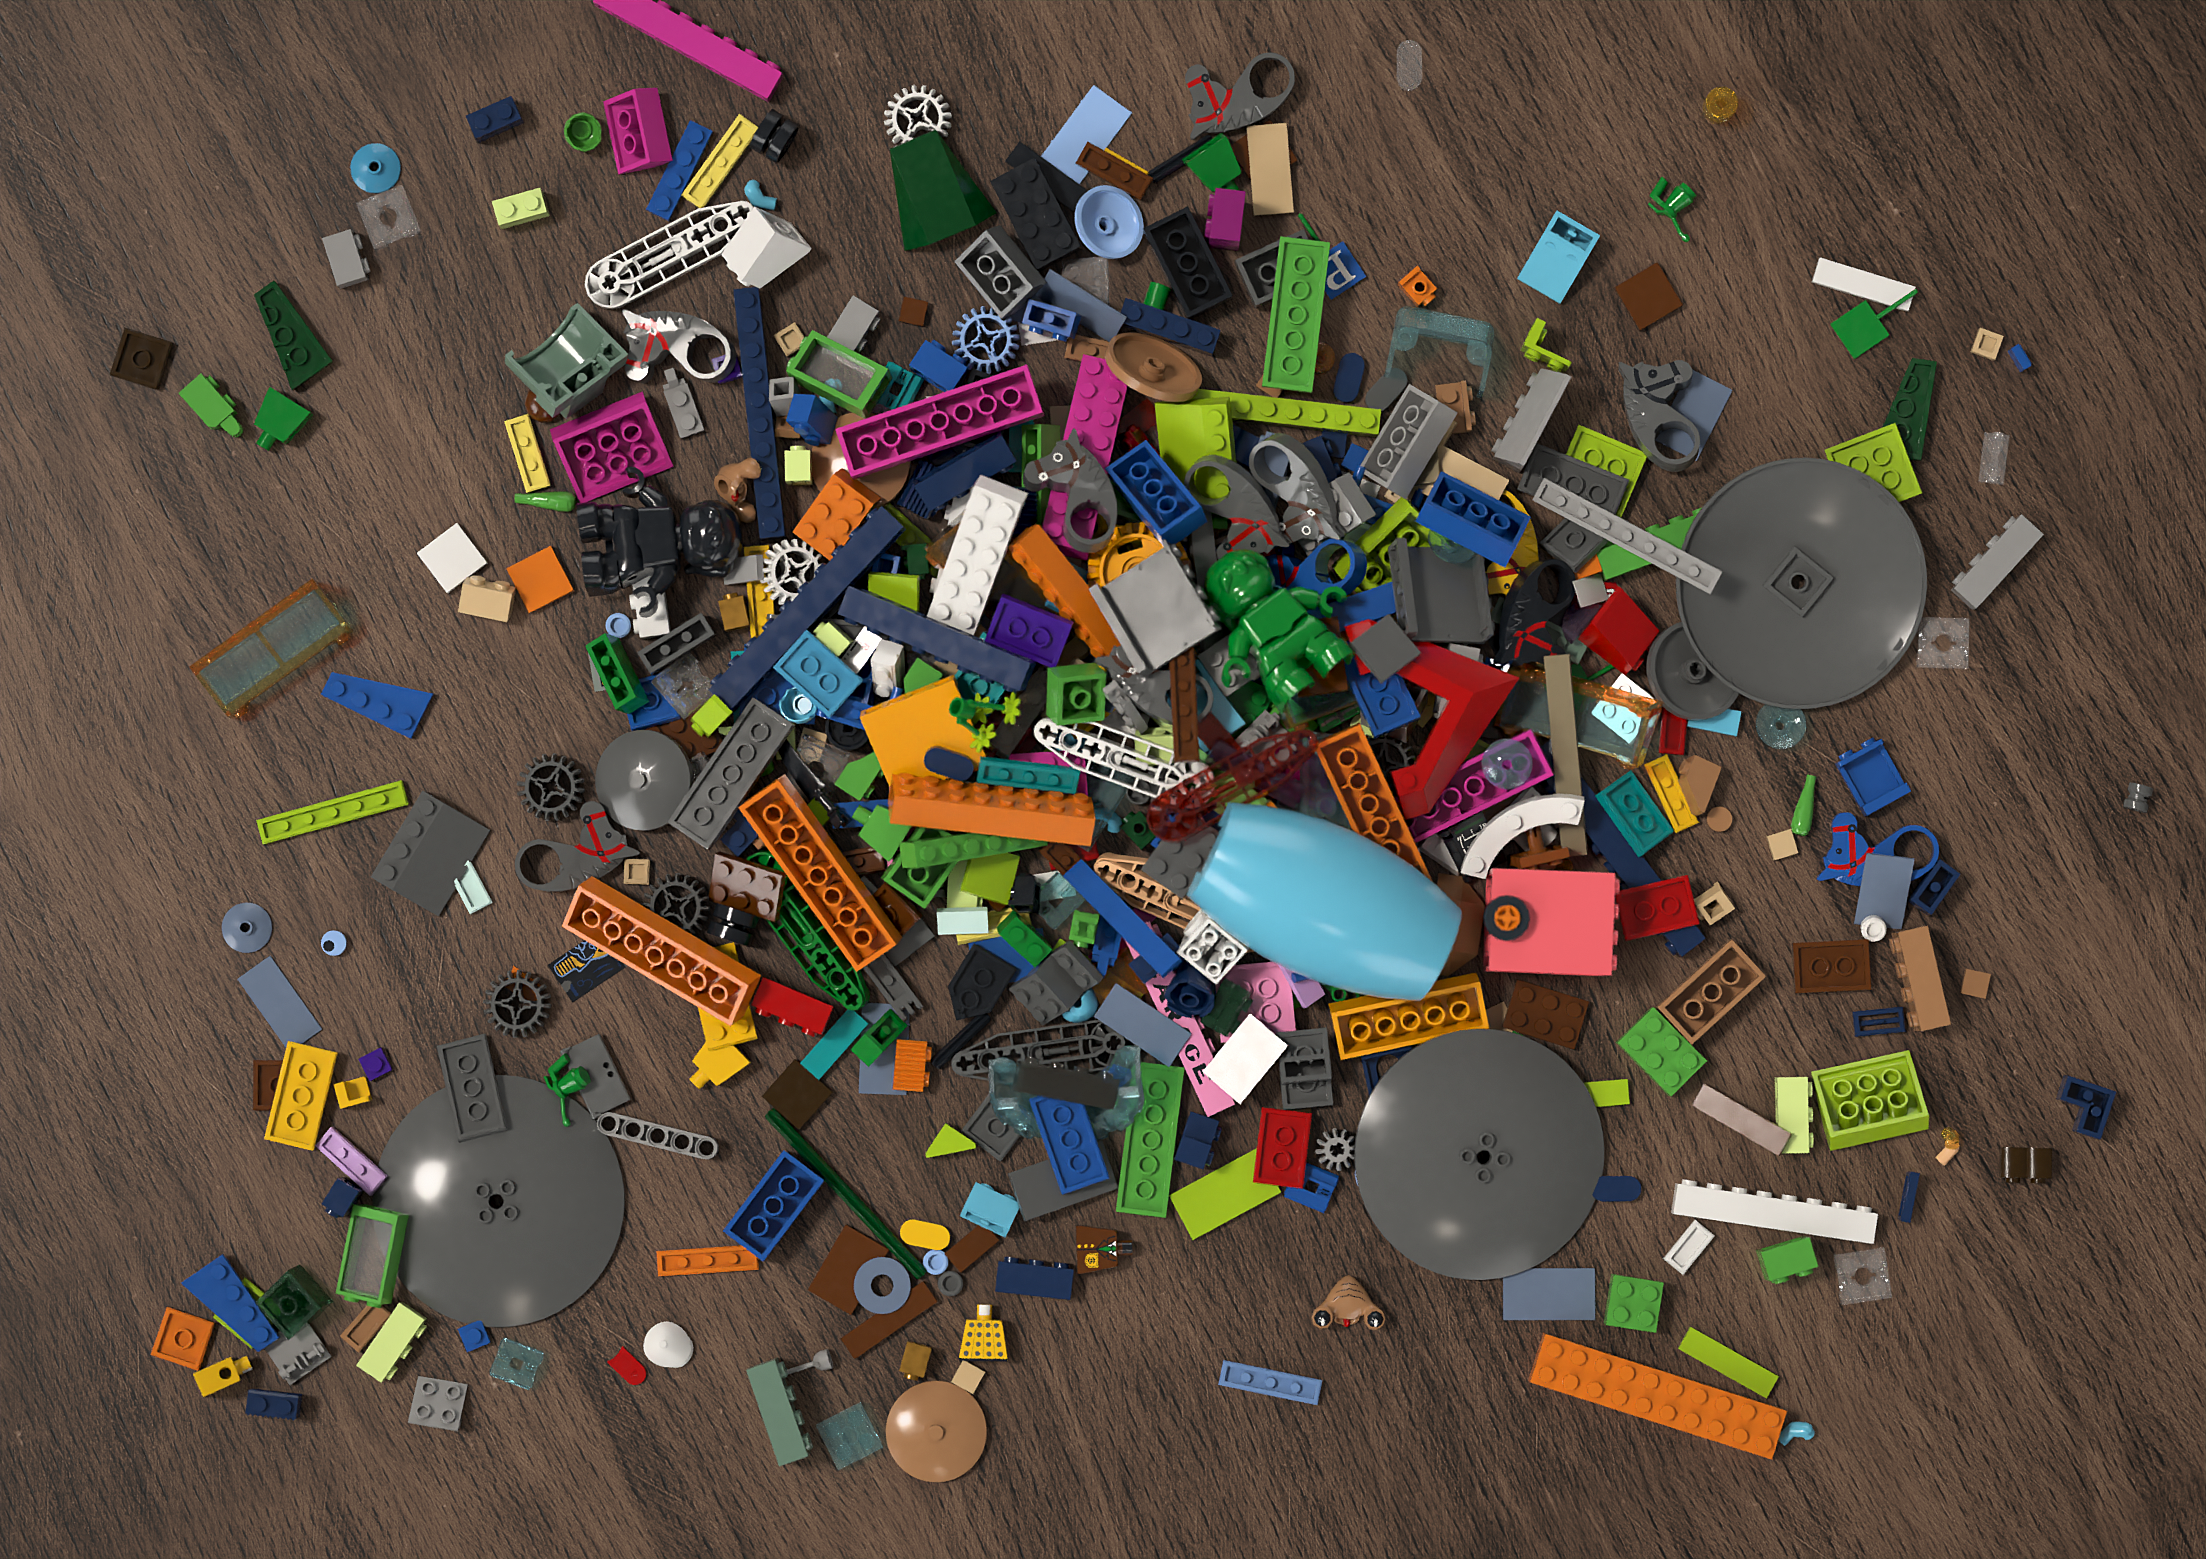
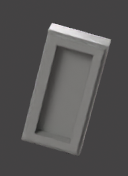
M763 555L736 558L733 571L724 577V585L763 580Z

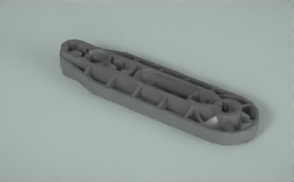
M1100 1020L998 1033L954 1055L951 1066L953 1071L960 1076L1005 1084L1104 1070L1113 1062L1127 1065L1134 1059L1138 1046L1132 1042L1125 1043V1040L1128 1039ZM1100 1022L1093 1028L1091 1034L1088 1035L1087 1024ZM1085 1025V1036L1063 1038L1062 1027ZM1100 1025H1102V1027L1106 1030V1032L1108 1033L1107 1035H1105V1033L1099 1027ZM1060 1028L1061 1039L1038 1041L1037 1031ZM1035 1032V1043L1013 1044L1012 1034ZM1002 1035H1010L1011 1046L989 1049V1040ZM1110 1036H1117L1116 1040L1120 1038L1121 1045L1117 1046V1050H1110L1111 1046L1107 1047L1106 1041H1110ZM1089 1039L1091 1054L1084 1055L1082 1040ZM1079 1040V1046L1046 1048L1042 1051V1045ZM1103 1042V1046L1091 1047V1045L1101 1044ZM985 1043L986 1049L970 1051V1049ZM1012 1049H1015L1016 1053L1021 1054V1058L1017 1059V1064H1012L1011 1060H1005V1066L1000 1067L998 1051L1003 1050V1056L1010 1055ZM1073 1050L1080 1051L1079 1056L1050 1060L1043 1059V1055L1066 1054ZM1121 1051L1127 1057L1128 1061H1126L1120 1054ZM986 1053H992L996 1057V1063L991 1068H987L982 1064V1057ZM1108 1053H1110L1107 1064H1105L1104 1062L1106 1060V1057ZM973 1054H978L977 1062L980 1070H975V1065L967 1066V1071H963L962 1067H957V1062L961 1061L962 1056H965L966 1060L969 1061L975 1060ZM1092 1057L1105 1067L1093 1069ZM1089 1058L1090 1069L1068 1072L1067 1061ZM1064 1061L1066 1073L1043 1076L1042 1064ZM1039 1065L1041 1076L1018 1079L1017 1068ZM1014 1068L1015 1080L1003 1081L993 1079L992 1071ZM989 1072L990 1078L973 1076V1074Z

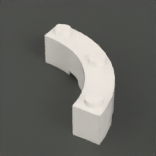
M1557 793L1530 797L1507 807L1486 823L1474 841H1472L1464 857L1461 873L1486 879L1491 863L1498 852L1512 838L1530 828L1548 823L1578 825L1585 801L1584 797Z

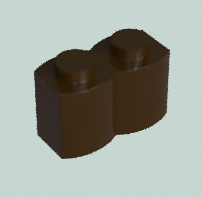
M2000 1147L1999 1177L2005 1178L2006 1183H2020V1178H2030V1183H2046V1179H2052V1148Z

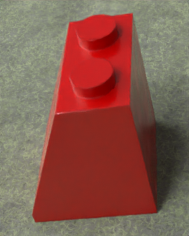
M1618 586L1581 633L1578 640L1626 676L1631 669L1636 671L1642 664L1644 659L1641 655L1644 651L1649 653L1659 630L1626 592Z

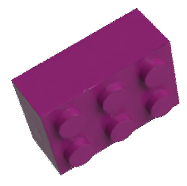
M1215 188V194H1210L1207 216H1212V219H1207L1204 238L1205 241H1209V248L1238 251L1246 191Z

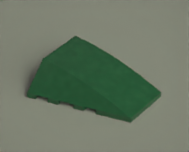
M936 129L889 148L904 251L940 241L976 226L997 213Z

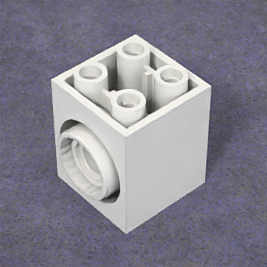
M1200 909L1184 929V937L1177 953L1217 984L1246 953L1249 947L1226 932Z

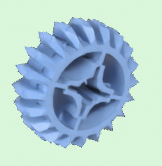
M981 306L980 315H977L976 310L973 308L971 309L973 316L971 319L967 314H963L962 317L966 323L963 324L959 321L956 323V326L962 330L953 331V336L959 337L960 340L952 341V345L960 346L961 348L955 350L954 353L956 355L964 354L962 358L965 361H970L967 366L968 370H971L974 365H978V371L982 372V367H986L987 374H991L990 366L995 365L996 371L1000 372L999 363L1002 362L1004 366L1008 367L1009 362L1006 357L1008 356L1011 359L1016 357L1010 350L1019 349V345L1012 343V341L1019 340L1020 336L1017 334L1011 335L1012 332L1017 330V326L1012 325L1008 327L1012 318L1009 316L1003 321L998 315H994L995 311L992 307L990 308V314H986L985 307ZM982 321L995 322L1003 329L989 331L984 327ZM975 324L978 336L971 343L965 345L966 334L970 327ZM980 329L983 330L984 335L986 334L988 338H993V341L990 340L991 351H989L985 343H979V340H982ZM1007 336L1005 349L997 356L994 344L1001 340L1002 337ZM982 349L986 351L990 360L978 359L969 352Z

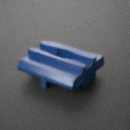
M1306 1163L1303 1189L1286 1187L1284 1197L1324 1213L1329 1205L1328 1202L1332 1192L1338 1183L1339 1176ZM1308 1179L1319 1184L1315 1193L1304 1189Z

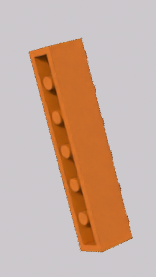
M1039 524L1027 527L1008 546L1012 552V557L1016 562L1022 564L1028 572L1029 578L1044 591L1045 598L1053 602L1058 608L1060 616L1073 621L1072 627L1075 629L1076 636L1088 645L1091 654L1095 658L1109 656L1113 647H1118L1121 644L1090 593V587Z

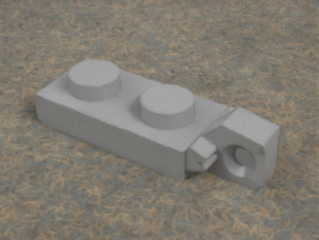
M674 368L665 370L664 373L668 384L663 385L664 394L680 438L684 439L705 431L685 379L678 380Z
M1112 680L1109 685L1102 689L1105 697L1110 702H1113L1112 705L1120 715L1124 714L1121 718L1130 729L1135 727L1141 734L1148 729L1147 724L1131 700L1115 680Z

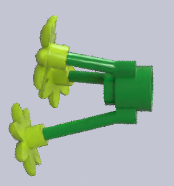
M1015 692L1011 693L1010 698L1005 697V703L1002 705L989 703L990 697H985L982 700L980 693H976L975 700L956 697L951 701L949 713L957 718V724L964 726L973 733L972 737L976 740L971 743L970 748H976L977 753L981 752L984 746L987 748L991 746L989 740L997 735L995 732H992L994 724H990L987 728L982 724L980 729L977 730L967 720L972 719L973 725H976L979 719L982 723L986 724L987 717L985 714L992 713L993 709L1002 710L1001 712L1006 714L1005 724L1010 721L1014 725L1016 716L1021 714L1020 710L1017 709L1021 700L1019 698L1016 699Z

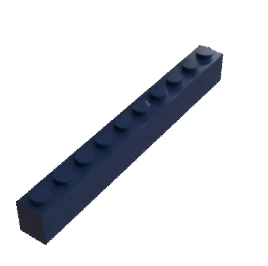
M758 287L733 289L751 458H754L761 465L760 477L754 479L759 535L761 541L786 538L773 408L769 402L770 379L760 289Z
M884 507L874 508L867 515L866 519L868 521L862 527L857 526L850 533V540L844 546L841 544L831 554L833 558L827 564L822 563L815 570L814 574L816 576L810 583L808 581L804 582L798 588V595L794 600H787L779 609L781 613L775 620L773 618L769 619L762 627L764 631L758 638L756 636L752 637L745 645V652L741 656L738 654L734 656L728 663V670L723 675L719 673L710 682L712 687L709 691L713 695L715 694L732 712H735L775 670L773 668L799 637L806 630L811 631L846 594L848 586L855 585L906 531V528Z
M1550 739L1541 747L1554 771L1552 742ZM1555 775L1545 779L1544 783H1542L1543 788L1549 795L1556 794ZM1581 777L1582 793L1585 800L1586 836L1590 840L1588 846L1596 856L1600 854L1606 861L1603 864L1605 869L1609 873L1617 875L1621 881L1619 887L1622 890L1661 881L1644 857L1636 855L1597 800L1594 792ZM1696 925L1656 934L1657 936L1662 934L1667 940L1664 945L1673 956L1677 954L1679 957L1684 956L1706 939Z

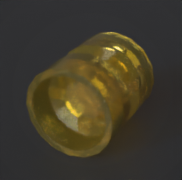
M1727 87L1712 89L1702 105L1705 118L1714 124H1723L1729 121L1737 110L1738 98Z

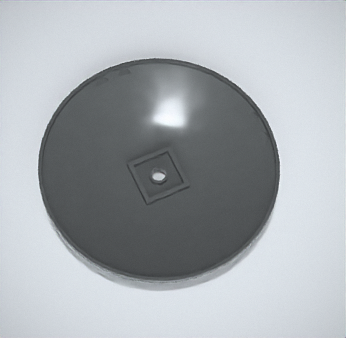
M1807 457L1786 458L1771 461L1741 473L1716 491L1703 505L1689 527L1681 550L1723 571L1712 594L1676 576L1678 612L1683 629L1692 648L1704 665L1720 681L1749 699L1766 705L1791 709L1818 708L1845 701L1864 692L1888 674L1899 662L1910 646L1922 619L1926 601L1927 569L1920 538L1911 519L1895 497L1881 484L1868 475L1838 462ZM1799 574L1804 577L1805 583L1801 588L1796 589L1792 586L1791 580L1795 575Z
M1497 1029L1459 1030L1434 1037L1414 1047L1400 1057L1377 1082L1363 1108L1357 1127L1354 1151L1355 1173L1360 1195L1372 1221L1390 1244L1405 1257L1428 1270L1453 1278L1466 1280L1497 1279L1515 1275L1545 1261L1559 1251L1581 1227L1593 1206L1595 1198L1592 1194L1599 1177L1603 1173V1131L1596 1106L1586 1086L1575 1071L1553 1051L1532 1039L1509 1031ZM1481 1150H1487L1490 1154V1159L1485 1164H1480L1477 1161V1154Z
M496 1075L508 1130L459 1143L456 1137L446 1087L435 1092L409 1112L395 1129L385 1146L378 1168L388 1177L373 1194V1206L409 1215L397 1277L420 1301L433 1310L463 1323L471 1324L479 1320L482 1321L485 1327H513L529 1324L561 1311L575 1302L594 1284L610 1261L619 1240L624 1220L625 1193L622 1171L614 1148L607 1135L599 1131L597 1121L591 1119V1114L570 1096L565 1098L566 1117L571 1123L570 1126L565 1127L562 1123L560 1098L555 1094L554 1090L547 1087V1084L519 1076ZM494 1194H499L503 1197L504 1203L499 1209H495L490 1205V1198ZM374 1220L380 1246L386 1257L393 1224Z

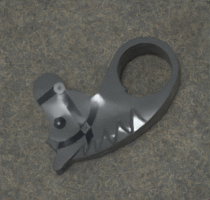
M1676 360L1657 367L1644 364L1643 362L1631 367L1619 362L1618 370L1624 379L1623 401L1630 430L1640 450L1650 461L1663 470L1678 472L1687 469L1695 462L1698 456L1700 435L1696 426L1691 421L1667 405V403L1673 398L1675 391L1684 390L1690 385L1693 374L1691 366L1683 360ZM1679 429L1691 437L1694 448L1684 458L1669 459L1657 450L1655 439L1660 434V431Z

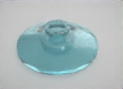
M1432 530L1428 533L1430 548L1440 559L1448 563H1465L1475 553Z
M1765 704L1758 712L1756 730L1761 740L1768 746L1776 749H1787L1796 745L1804 736L1806 719L1801 709L1780 708ZM1781 722L1784 725V729L1778 730L1775 727V723Z
M1500 739L1493 742L1486 749L1482 758V770L1486 779L1492 785L1501 789L1519 787L1529 778L1532 771L1533 762L1529 750L1524 744L1514 739ZM1504 760L1511 761L1512 766L1510 769L1502 767Z

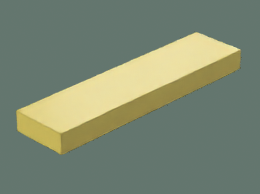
M739 114L684 190L682 197L698 208H704L750 145L758 127Z

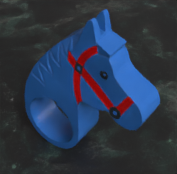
M1328 539L1322 542L1303 562L1295 558L1293 543L1289 547L1274 546L1268 554L1263 552V556L1267 559L1275 578V585H1279L1287 590L1300 586L1316 590L1321 595L1326 588L1336 586L1342 588L1346 595H1349L1363 581L1367 571V559L1364 551L1357 544L1341 539ZM1344 547L1350 556V569L1343 580L1333 584L1330 577L1328 578V562L1331 555L1337 549ZM1328 599V600H1326V603L1329 604V603L1335 602V601H1337V600H1336V599Z
M1841 812L1832 819V845L1827 851L1826 856L1822 857L1825 869L1817 876V880L1823 881L1833 878L1842 883L1861 886L1866 853L1894 856L1893 849L1897 838L1904 832L1917 830L1929 838L1932 845V855L1925 866L1912 870V881L1928 872L1935 865L1939 856V845L1933 833L1928 829L1918 825H1906L1894 831L1875 846L1869 847L1865 839L1856 832L1857 820L1854 815L1849 812Z

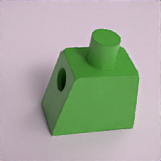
M877 804L873 812L859 805L851 817L864 825L859 836L889 862L899 848V843L904 840L912 827L909 825L891 824L888 807Z

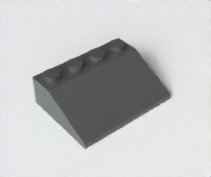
M422 790L371 875V878L431 913L440 916L456 889L455 879L457 878L458 882H460L468 869L467 865H465L468 860L469 862L473 861L491 830Z

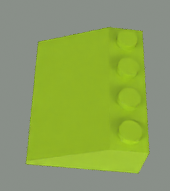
M1230 397L1190 399L1182 402H1155L1160 457L1183 485L1187 472L1201 457L1219 455L1236 462ZM1203 466L1195 471V486L1205 497L1218 499L1226 496L1231 491L1227 477L1218 468Z
M1401 497L1355 542L1365 553L1367 571L1363 581L1354 591L1358 594L1392 582L1388 547L1396 538H1406L1407 546L1455 547L1444 536L1415 522L1420 511L1410 501ZM1348 551L1332 565L1342 580L1350 569Z
M1909 1050L1811 1072L1830 1151L1923 1131L1929 1128V1114Z

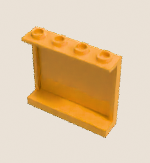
M954 674L860 712L861 722L889 787L892 774L908 773L915 777L934 776L941 780L952 779L926 768L924 756L926 751L933 746H941L967 755L973 761V772L978 771L980 756L989 757L988 753H985L984 748L979 753L976 752V748H970L971 743L976 740L972 737L973 733L964 726L957 724V718L949 713L951 701L956 697L962 698ZM968 719L967 722L974 727L972 720Z

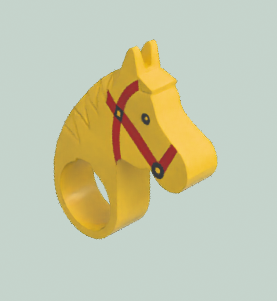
M1504 490L1502 497L1506 498L1513 508L1528 515L1519 500L1512 493ZM1531 519L1506 567L1492 562L1485 573H1487L1489 579L1487 586L1488 596L1496 594L1507 596L1513 581L1519 573L1531 563L1539 561L1537 539Z

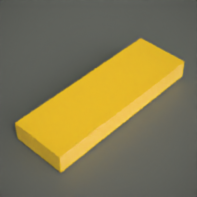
M1666 754L1644 764L1675 833L1699 823L1696 816L1691 814L1679 785V779L1668 755Z

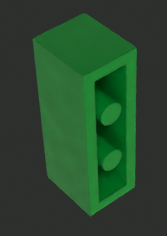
M604 633L585 646L615 710L630 714L649 702L618 637Z

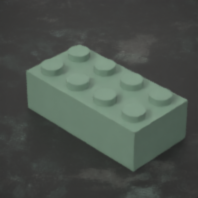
M777 1357L749 1367L746 1371L779 1466L808 1457L813 1444L809 1433L804 1434L802 1425H804L805 1421L801 1410L795 1409L793 1401L797 1398L793 1386H787L785 1377L788 1376L784 1361L779 1362Z

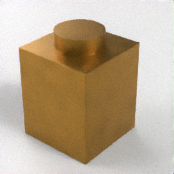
M738 593L723 595V600L718 601L725 631L729 632L750 627L743 595L738 596Z
M907 1341L899 1370L904 1372L903 1377L918 1381L919 1377L924 1378L932 1347Z

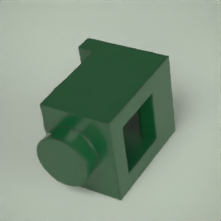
M929 543L902 545V551H907V555L903 556L904 570H909V575H918L919 580L926 579L925 574L931 573Z
M1131 811L1121 820L1124 823L1121 829L1140 850L1146 847L1159 834V831L1140 811L1136 814ZM1142 824L1144 827L1143 832L1136 833L1134 826Z

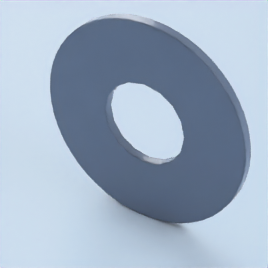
M877 1257L867 1261L860 1267L854 1279L856 1298L865 1309L873 1313L887 1314L896 1311L906 1302L910 1293L911 1283L908 1272L902 1264L888 1257ZM880 1274L889 1276L893 1281L892 1292L884 1297L877 1296L871 1289L872 1280Z

